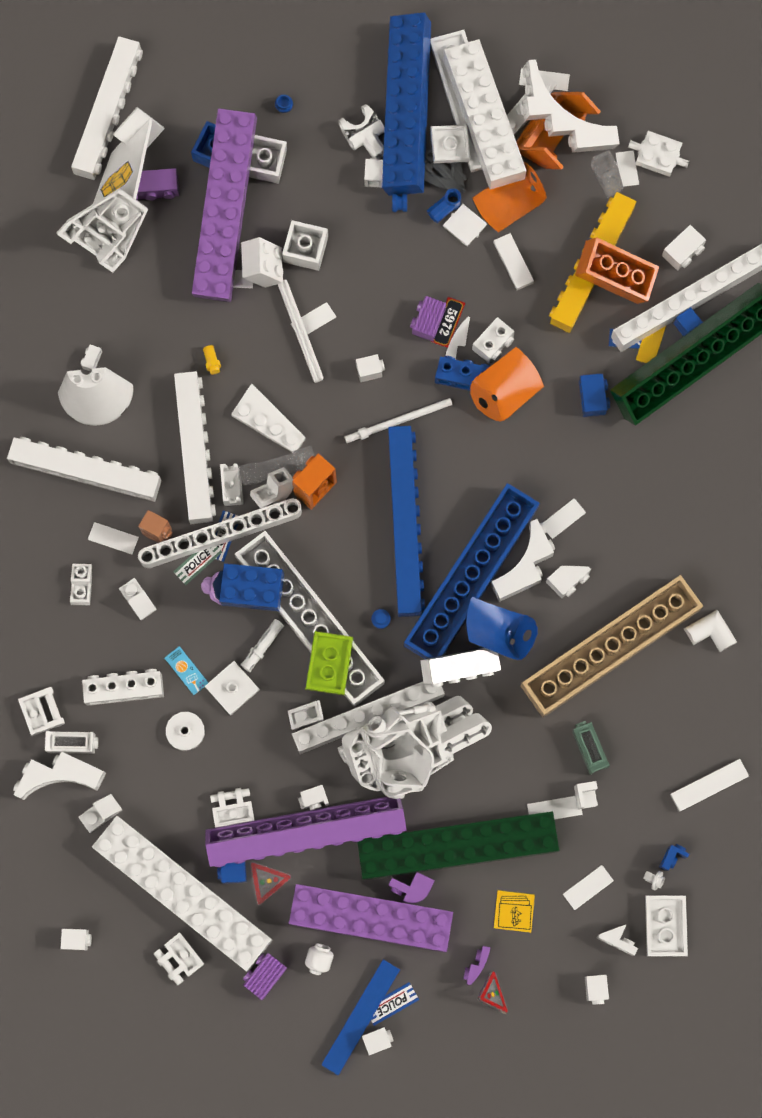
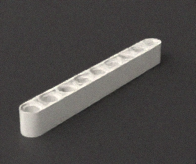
M292 498L145 547L139 551L138 559L143 567L153 568L295 520L301 516V504L297 499ZM291 505H295L298 507V510L291 513L288 511V508ZM274 511L280 513V516L276 519L270 517V514ZM258 517L262 519V522L259 525H254L252 520ZM236 524L244 525L241 531L234 530ZM218 530L226 531L223 537H217L215 534ZM200 536L207 537L205 543L197 542ZM182 542L189 543L187 549L182 550L179 548ZM164 548L171 549L170 554L167 556L161 555V551ZM146 554L153 556L149 562H144L143 557Z

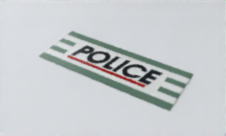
M217 546L194 553L173 572L187 585L215 560L222 551Z

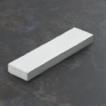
M739 759L670 795L680 812L749 777Z

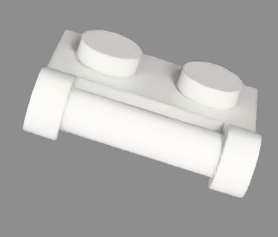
M52 687L18 699L31 736L65 724L52 695L54 693ZM40 698H46L53 721L48 722Z

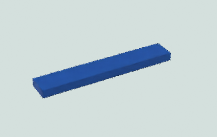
M384 959L382 960L321 1064L336 1075L340 1074L400 969Z

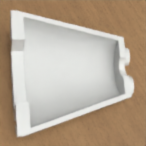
M106 367L94 368L88 375L82 374L81 370L67 371L58 391V396L66 413L76 421L86 425H104L119 418L124 410L128 408L133 396V384Z

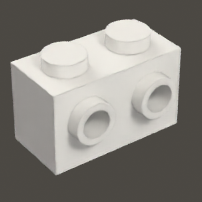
M497 317L473 343L472 350L487 363H490L492 360L496 361L502 354L501 350L505 346L508 348L514 341V330Z

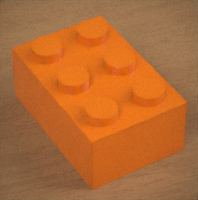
M319 453L315 457L311 456L305 464L307 466L302 471L298 470L292 477L294 479L292 481L294 495L311 510L337 483L336 468Z

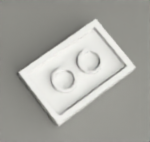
M645 896L647 956H688L686 896Z

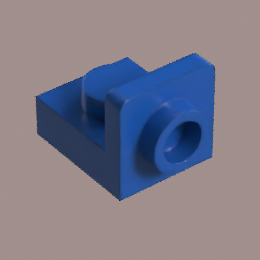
M678 844L669 846L659 868L668 871L670 868L673 869L678 860L675 857L676 855L688 858L689 853L685 852L686 848Z

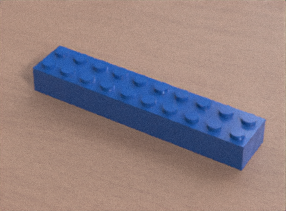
M425 12L390 16L382 188L389 196H392V194L424 193L431 21Z
M506 484L404 641V647L423 659L444 656L466 621L471 597L480 600L538 510L539 502L510 484Z

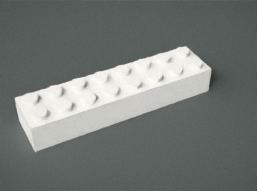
M480 40L444 49L443 60L489 189L524 180L527 170Z

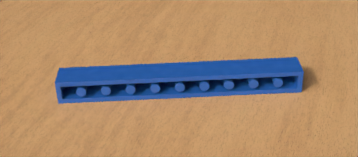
M411 426L388 427L398 617L421 616V610H425V599H421L420 591H424V581L420 580L419 573H423V563L418 558V554H422V545L417 540V535H421V527L416 522V517H420L419 505L415 504V498H419L418 487L414 486V480H418L417 468H413V461H417L416 450H412V443H416L415 432L411 431Z

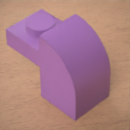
M416 872L410 886L393 878L388 886L392 888L391 892L399 896L402 893L406 894L403 900L404 903L415 904L427 897L435 880Z

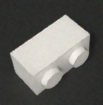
M89 345V348L87 347L85 351V358L81 360V366L84 370L92 372V369L96 368L102 350L99 347Z

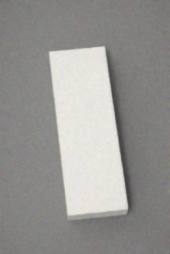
M511 233L495 239L493 243L516 290L533 284L534 280Z

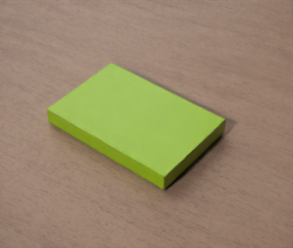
M314 632L306 690L345 695L353 637Z

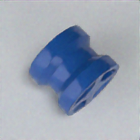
M392 194V212H397L398 210L407 212V194L402 196Z

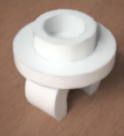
M646 871L643 879L652 883V890H657V888L662 887L665 877H662L663 872L658 871L656 875Z

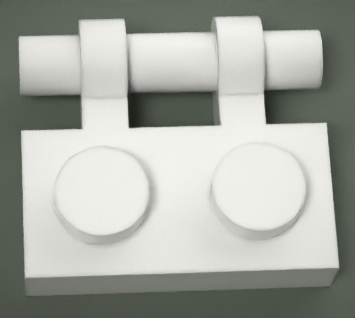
M236 788L235 791L225 793L224 791H219L218 794L210 795L211 803L219 802L220 807L212 808L215 828L255 821L252 802H243V797L250 796L249 788ZM237 799V804L226 806L225 800Z
M180 932L164 944L168 950L165 955L160 949L154 953L158 959L157 963L165 968L170 980H174L177 985L184 981L179 975L184 971L189 977L204 965V962ZM172 957L180 965L176 969L169 962V959Z

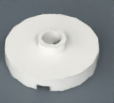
M190 712L175 714L166 726V737L169 743L181 751L198 747L205 735L202 720L196 714ZM183 728H188L187 734H182Z

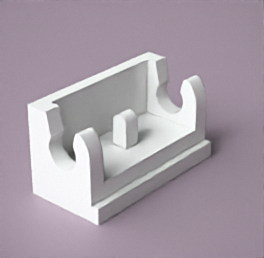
M235 463L233 466L220 464L224 506L243 505L241 468Z

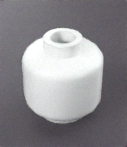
M317 943L309 948L305 965L310 969V973L321 975V973L330 970L334 956L330 951V947Z

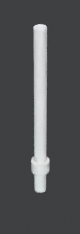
M448 398L369 428H360L358 432L344 436L345 441L349 443L360 438L361 440L369 438V435L388 429V427H393L451 406L452 401Z

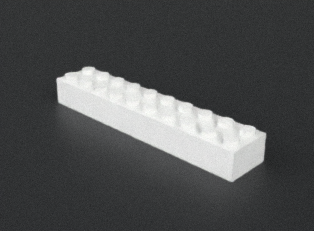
M266 531L235 553V557L241 565L283 570L284 580L280 611L278 612L310 653L315 631L349 636ZM353 641L344 696L353 707H356L383 686L385 680Z
M116 816L93 844V849L246 972L252 968L273 941L120 817Z

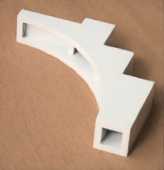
M529 60L524 65L522 73L523 77L526 78L525 93L528 97L521 104V113L524 115L525 120L546 119L545 130L548 131V137L570 135L568 144L572 149V153L614 149L619 145L617 126L592 124L575 117L561 107L551 96L539 74L536 60Z

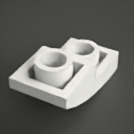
M72 564L71 605H90L92 564Z

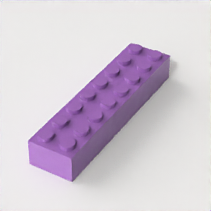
M296 884L289 925L447 952L453 912Z

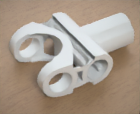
M367 104L361 106L362 113L365 116V120L361 124H350L344 118L338 120L340 129L353 150L364 145L371 157L383 158L384 145L378 136L385 132V127Z

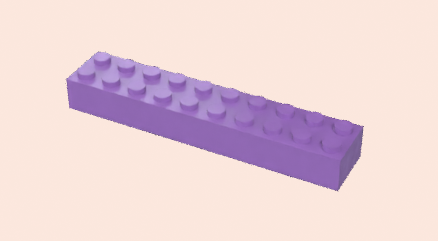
M218 109L192 295L194 297L231 302L257 123L255 113Z
M382 797L206 829L205 845L210 867H222L227 863L234 862L239 864L249 859L261 860L266 856H282L287 852L299 853L309 848L321 849L331 844L338 846L347 841L359 842L369 837L380 838L386 834L398 835L403 831H407L401 798Z

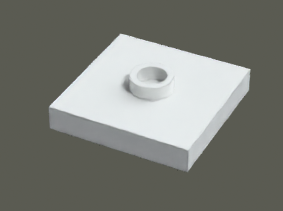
M467 125L430 127L433 163L470 162Z
M235 661L205 686L230 716L260 691Z

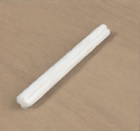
M283 280V283L278 284L279 290L313 381L315 383L323 380L322 372L287 280Z

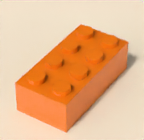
M596 237L586 240L575 276L629 301L640 304L649 301L659 266Z

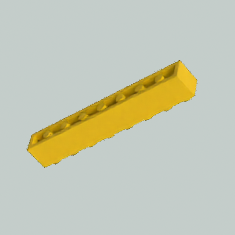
M616 192L614 198L610 196L606 204L608 209L606 213L602 212L598 220L600 225L598 229L594 227L590 238L597 237L615 246L637 201ZM580 259L577 260L573 269L577 270ZM575 273L573 276L569 275L565 283L567 285L566 290H562L558 296V306H553L549 317H551L550 324L568 333L571 332L595 284L575 276Z

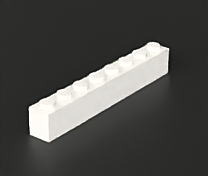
M118 37L71 166L75 175L95 180L96 175H99L101 172V162L103 158H106L108 142H111L113 139L114 125L117 126L119 122V111L124 108L125 95L129 93L131 88V78L135 77L137 72V61H140L142 58L143 50H141L140 43L123 37Z
M197 371L174 374L189 522L190 524L213 522V516H216L215 504H211V498L214 497L213 486L209 485V479H212V470L207 465V461H210L209 449L206 450L205 443L209 441L208 432L204 431L203 426L207 424L206 414L202 413V406H205L204 395H200V389L203 388L202 377H198Z
M20 437V439L13 438L7 457L8 461L14 465L153 502L156 501L162 481L158 473L147 470V472L139 471L140 469L135 466L124 467L116 461L105 462L103 458L98 456L86 457L84 453L74 451V453L67 452L66 448L60 446L52 448L49 447V444L38 441L37 444L31 442L26 437Z
M423 681L292 733L299 754H303L343 738L346 733L355 730L356 727H363L373 717H381L390 707H394L397 711L412 709V707L423 705L425 702H433L443 698L445 693L442 686L432 687L431 684H424Z

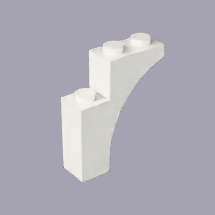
M538 519L530 522L529 545L521 561L507 574L491 582V587L499 602L541 583L543 574L539 566L535 567V564L553 557L555 547L551 539H547L545 535L547 533L543 523H539Z
M61 751L60 755L57 754L53 760V769L32 759L30 763L27 762L22 771L24 775L21 781H17L13 791H15L14 796L25 800L31 793L41 787L60 782L78 783L98 791L106 773Z

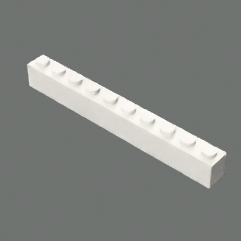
M762 244L614 329L611 338L620 352L674 322L677 316L690 307L693 310L761 271Z

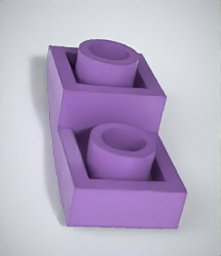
M482 946L481 950L477 949L475 961L479 962L478 966L470 964L469 968H465L463 979L467 980V985H471L480 975L487 961L490 947Z

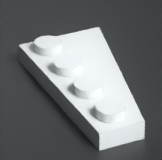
M251 383L232 412V417L296 454L305 441V436Z

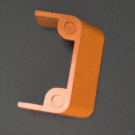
M584 92L551 93V96L561 107L581 120L585 121L587 114H599L601 112ZM546 119L530 120L516 141L520 154L544 169L562 170L564 166L557 160V155L553 151L564 135L548 137V131L545 130Z

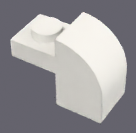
M285 467L269 473L267 484L251 490L250 496L259 508L272 503L282 502L291 494L293 490L292 481L294 479H292V476Z

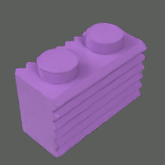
M425 296L423 301L420 300L416 310L419 312L417 318L413 317L410 328H413L412 334L434 341L446 310V303Z
M269 953L266 956L262 954L255 963L258 965L253 972L249 970L243 978L245 981L243 986L261 1000L266 997L287 969L286 966Z

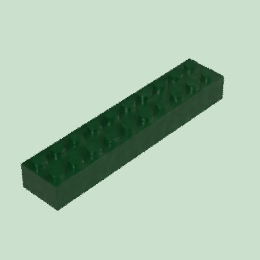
M755 284L611 388L610 391L624 419L636 426L762 334V284Z
M553 811L405 832L398 835H384L380 838L370 837L357 842L363 880L559 852Z

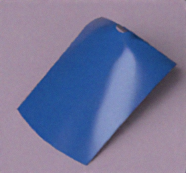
M471 597L466 617L469 642L511 659L522 660L526 657L538 635V627L535 620L527 615ZM527 630H531L532 634L530 639L528 641H524V633ZM510 639H515L513 645L510 644Z

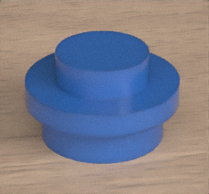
M280 95L275 100V108L281 113H287L293 107V100L288 95Z
M379 609L372 614L371 621L376 628L383 629L390 624L391 617L386 610Z

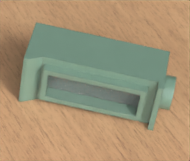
M586 721L576 724V728L573 729L572 733L589 774L591 775L598 770L608 768L610 764L607 761L592 722L587 724Z

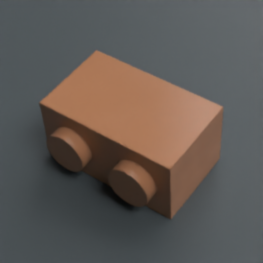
M149 510L138 526L144 536L157 543L169 540L173 533L171 532L172 528L168 520Z

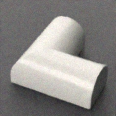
M718 610L684 628L693 645L710 636L719 652H722L737 643Z

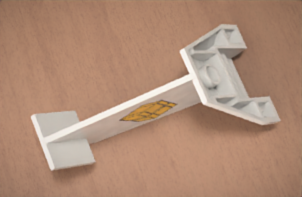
M138 107L113 133L122 142L110 155L93 204L69 218L56 232L58 236L70 244L75 241L97 257L99 264L111 272H114L125 260L148 211L147 207L136 200L146 150L165 129Z

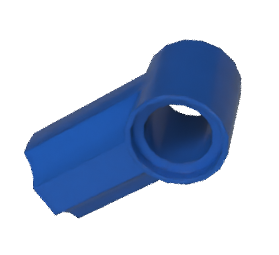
M454 188L447 190L445 196L427 210L430 218L434 222L439 223L453 210H457L461 206V193ZM450 197H456L458 200L456 202H450L448 199Z

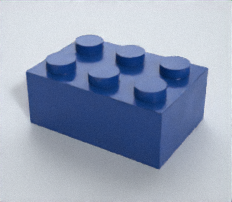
M224 563L219 602L222 606L280 611L284 572L282 569Z

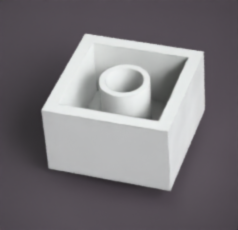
M255 135L249 177L279 184L287 151V142Z
M292 220L282 253L283 262L319 271L328 240V229Z
M260 237L241 242L242 278L265 288L283 283L282 247Z

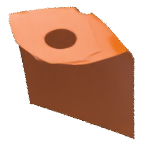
M524 162L527 170L524 180L491 190L487 187L472 198L481 216L497 232L502 231L540 206L547 198L538 175L526 162ZM531 172L534 174L537 182L533 180ZM532 185L534 186L535 191L531 190Z
M515 347L472 381L470 394L478 410L485 416L501 422L509 418L540 391L544 385L533 363L520 349ZM492 395L497 396V401L492 399ZM479 398L487 402V408L480 405Z

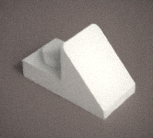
M135 578L119 588L140 620H143L157 610Z
M319 700L288 711L292 730L317 724L324 720Z
M112 794L94 802L93 807L80 815L79 819L88 832L92 833L121 812L122 808Z
M626 925L598 934L597 939L631 956H635L638 950L634 946L635 943L627 938H624L623 941L620 940Z

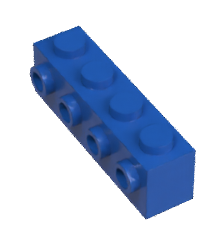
M440 356L435 383L470 391L472 381L491 365H477L470 360L459 361L455 360L452 356Z

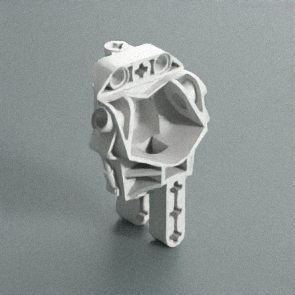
M455 696L437 706L432 702H425L423 705L403 711H397L394 707H390L381 717L375 716L363 727H356L355 730L346 733L342 738V746L338 747V751L342 760L348 764L352 776L361 786L374 791L382 790L389 798L402 799L407 793L422 791L426 787L430 775L452 762L455 752L488 736L492 726L479 713L472 714V706L463 697Z

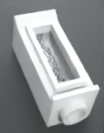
M46 731L45 751L47 753H61L62 751L64 753L95 754V749H98V737H95L96 734L93 732Z

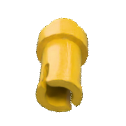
M206 346L203 348L207 362L205 364L206 369L210 371L211 375L218 374L221 364L217 360L214 346Z

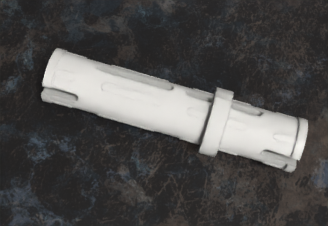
M274 619L254 648L251 647L250 653L240 665L246 671H252L256 663L264 657L263 654L284 628L280 621Z

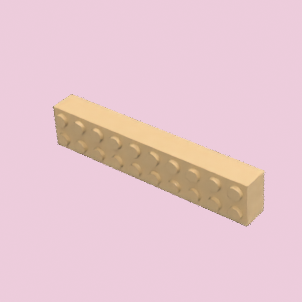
M680 575L522 682L521 688L543 718L699 612L703 605Z

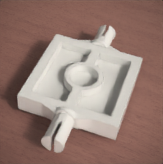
M651 131L647 132L641 144L631 140L628 148L638 151L635 165L669 177L676 165L687 168L689 164L688 160L679 157L682 142Z

